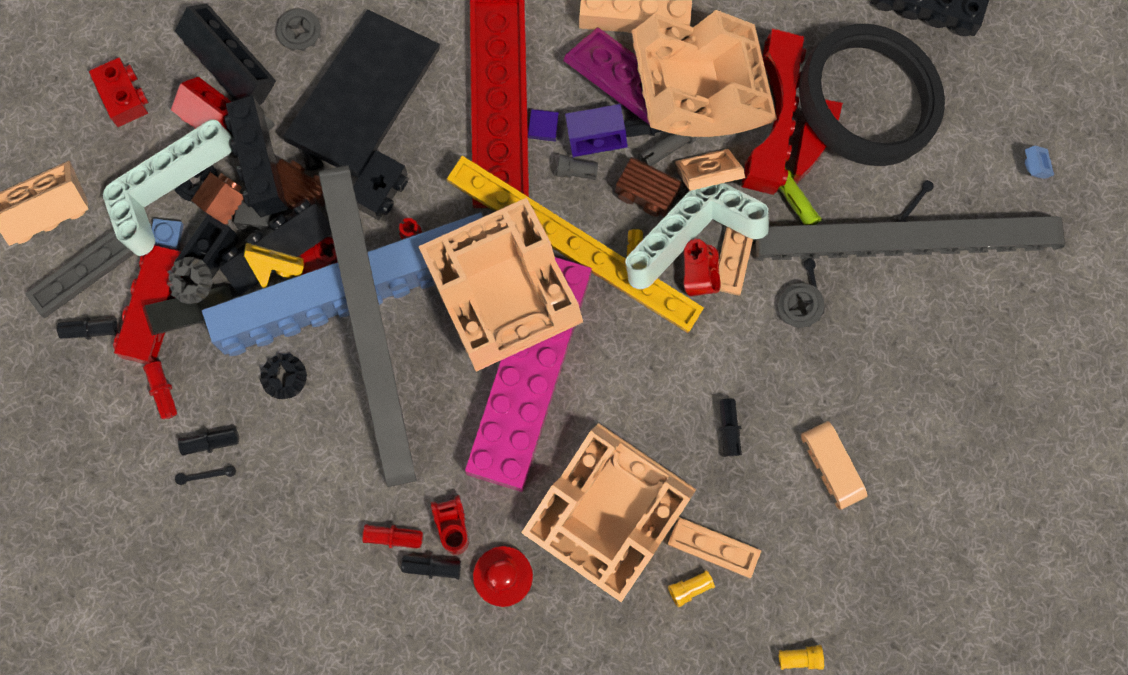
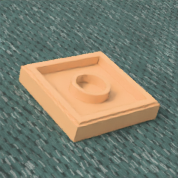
M729 149L675 162L677 172L689 191L745 178L744 168Z

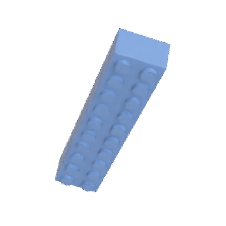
M481 212L369 251L368 256L379 305L383 303L382 299L394 296V298L404 297L410 293V289L421 286L422 289L434 286V280L418 246L482 218ZM338 263L202 310L212 343L224 355L229 354V356L240 355L246 352V347L257 344V346L268 345L274 341V337L283 334L285 337L294 336L301 332V328L312 325V327L322 326L329 322L328 318L339 315V317L350 316Z

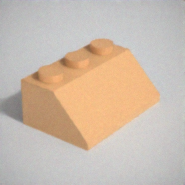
M70 161L0 192V233L9 246L15 243H25L34 234L43 230L45 232L51 231L60 222L69 218L77 219L89 209L87 198Z

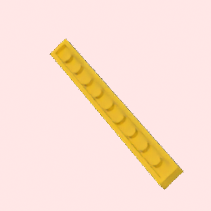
M461 156L447 177L448 183L494 212L527 198L553 249L577 264L592 268L591 273L683 331L689 333L703 311L704 307L658 278L648 288H633L628 282L626 258L464 156Z

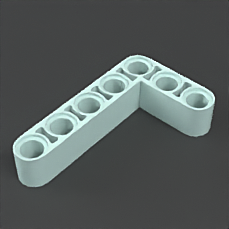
M210 120L118 177L104 189L103 199L116 237L134 254L143 256L149 253L155 244V237L144 207L233 151L231 141L234 138L219 121Z
M725 183L689 191L627 256L625 263L629 284L636 289H645L652 285L682 253L686 244L690 240L695 239L712 219L748 238L760 239L765 237L769 232L767 205Z

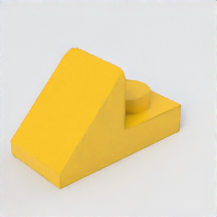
M246 243L244 257L263 289L267 287L271 270H276L278 275L286 278L301 276L304 267L303 258Z

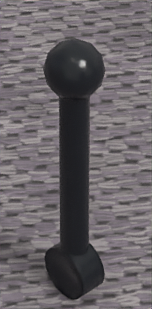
M927 180L922 184V190L902 216H898L895 219V222H906V218L923 196L934 188L931 181Z
M812 258L804 261V267L808 270L811 285L817 288L814 274L816 263Z
M227 466L224 470L188 476L179 473L175 477V482L178 485H184L187 481L223 475L233 477L236 474V468L234 466Z

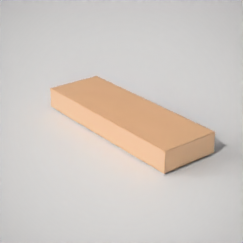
M726 227L719 257L720 291L740 296L753 239L729 227Z
M680 517L677 518L667 544L750 579L762 551Z

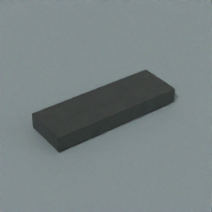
M229 285L211 289L207 297L198 303H181L180 300L174 298L145 305L143 310L151 335L153 336L203 323L205 319L202 310L230 301L233 297Z

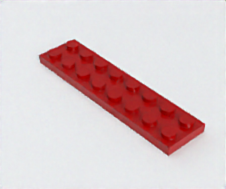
M470 0L472 162L529 197L525 0ZM472 198L473 208H488Z

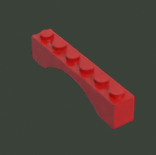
M772 28L764 42L762 58L766 75L773 90L777 119L773 122L771 133L767 139L752 151L745 162V178L742 179L741 186L743 188L774 195L780 186L786 184L788 170L785 169V163L789 160L792 151V145L788 143L796 121L792 120V116L799 103V96L796 95L801 75L799 69L806 55V48H803L804 36Z

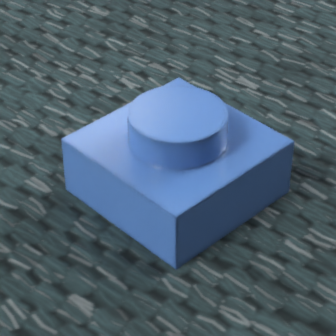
M1039 146L1025 149L1027 157L1025 165L1031 176L1042 179L1054 176L1048 149Z
M153 219L154 245L179 251L184 224L181 221Z

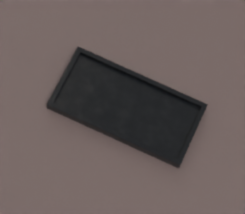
M367 9L284 134V142L335 167L349 165L351 175L359 178L440 49V44Z

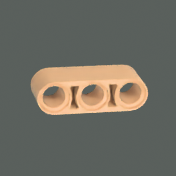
M829 421L801 433V439L803 443H807L810 449L808 453L816 468H820L823 474L821 478L830 495H834L837 501L835 505L839 510L867 498L866 488L838 434Z

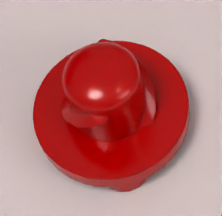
M506 546L495 547L486 551L478 559L473 572L474 586L480 597L487 603L498 607L512 606L523 600L530 591L533 582L532 567L526 556L517 549Z

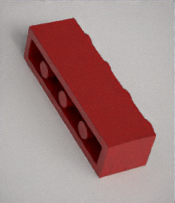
M154 245L149 253L140 257L139 267L141 269L138 278H135L132 282L130 304L124 308L122 314V321L124 323L121 332L117 333L113 343L114 354L120 358L142 364L157 361L165 332L151 335L143 307L176 298L171 295L172 291L166 283L169 281L168 271L174 266V262L181 251Z

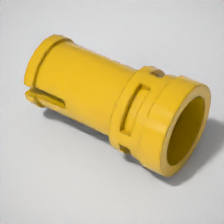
M706 570L684 582L681 580L668 586L672 599L678 608L692 601L693 597L711 588H715L713 579Z
M822 645L806 647L800 650H779L780 669L807 667L808 670H823L824 655Z

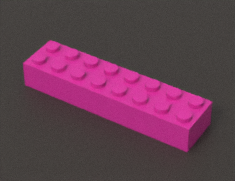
M555 257L581 310L591 278L592 268ZM575 326L501 360L465 469L466 475L523 493Z

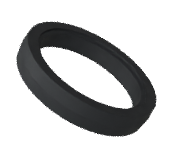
M853 24L833 31L812 50L803 66L799 79L800 104L811 129L831 150L859 164L888 166L909 159L930 142L943 119L945 95L942 81L934 64L926 53L912 40L887 27L874 24ZM868 48L881 52L898 62L911 76L920 95L921 117L914 134L901 141L879 143L861 138L846 129L831 113L823 95L821 79L826 60L841 50Z

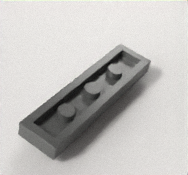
M113 230L29 290L25 295L43 318H46L134 255V253L117 239Z

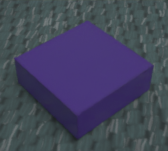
M531 109L528 138L556 142L559 112Z

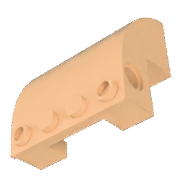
M715 10L694 27L658 14H653L636 29L632 30L633 48L636 51L638 72L643 87L642 94L646 102L647 119L651 128L681 136L714 137L745 132L772 123L777 119L755 24Z
M527 198L418 246L476 372L583 323L579 304L555 260L551 242Z
M598 423L589 432L562 476L551 486L525 526L522 534L622 602L697 489Z

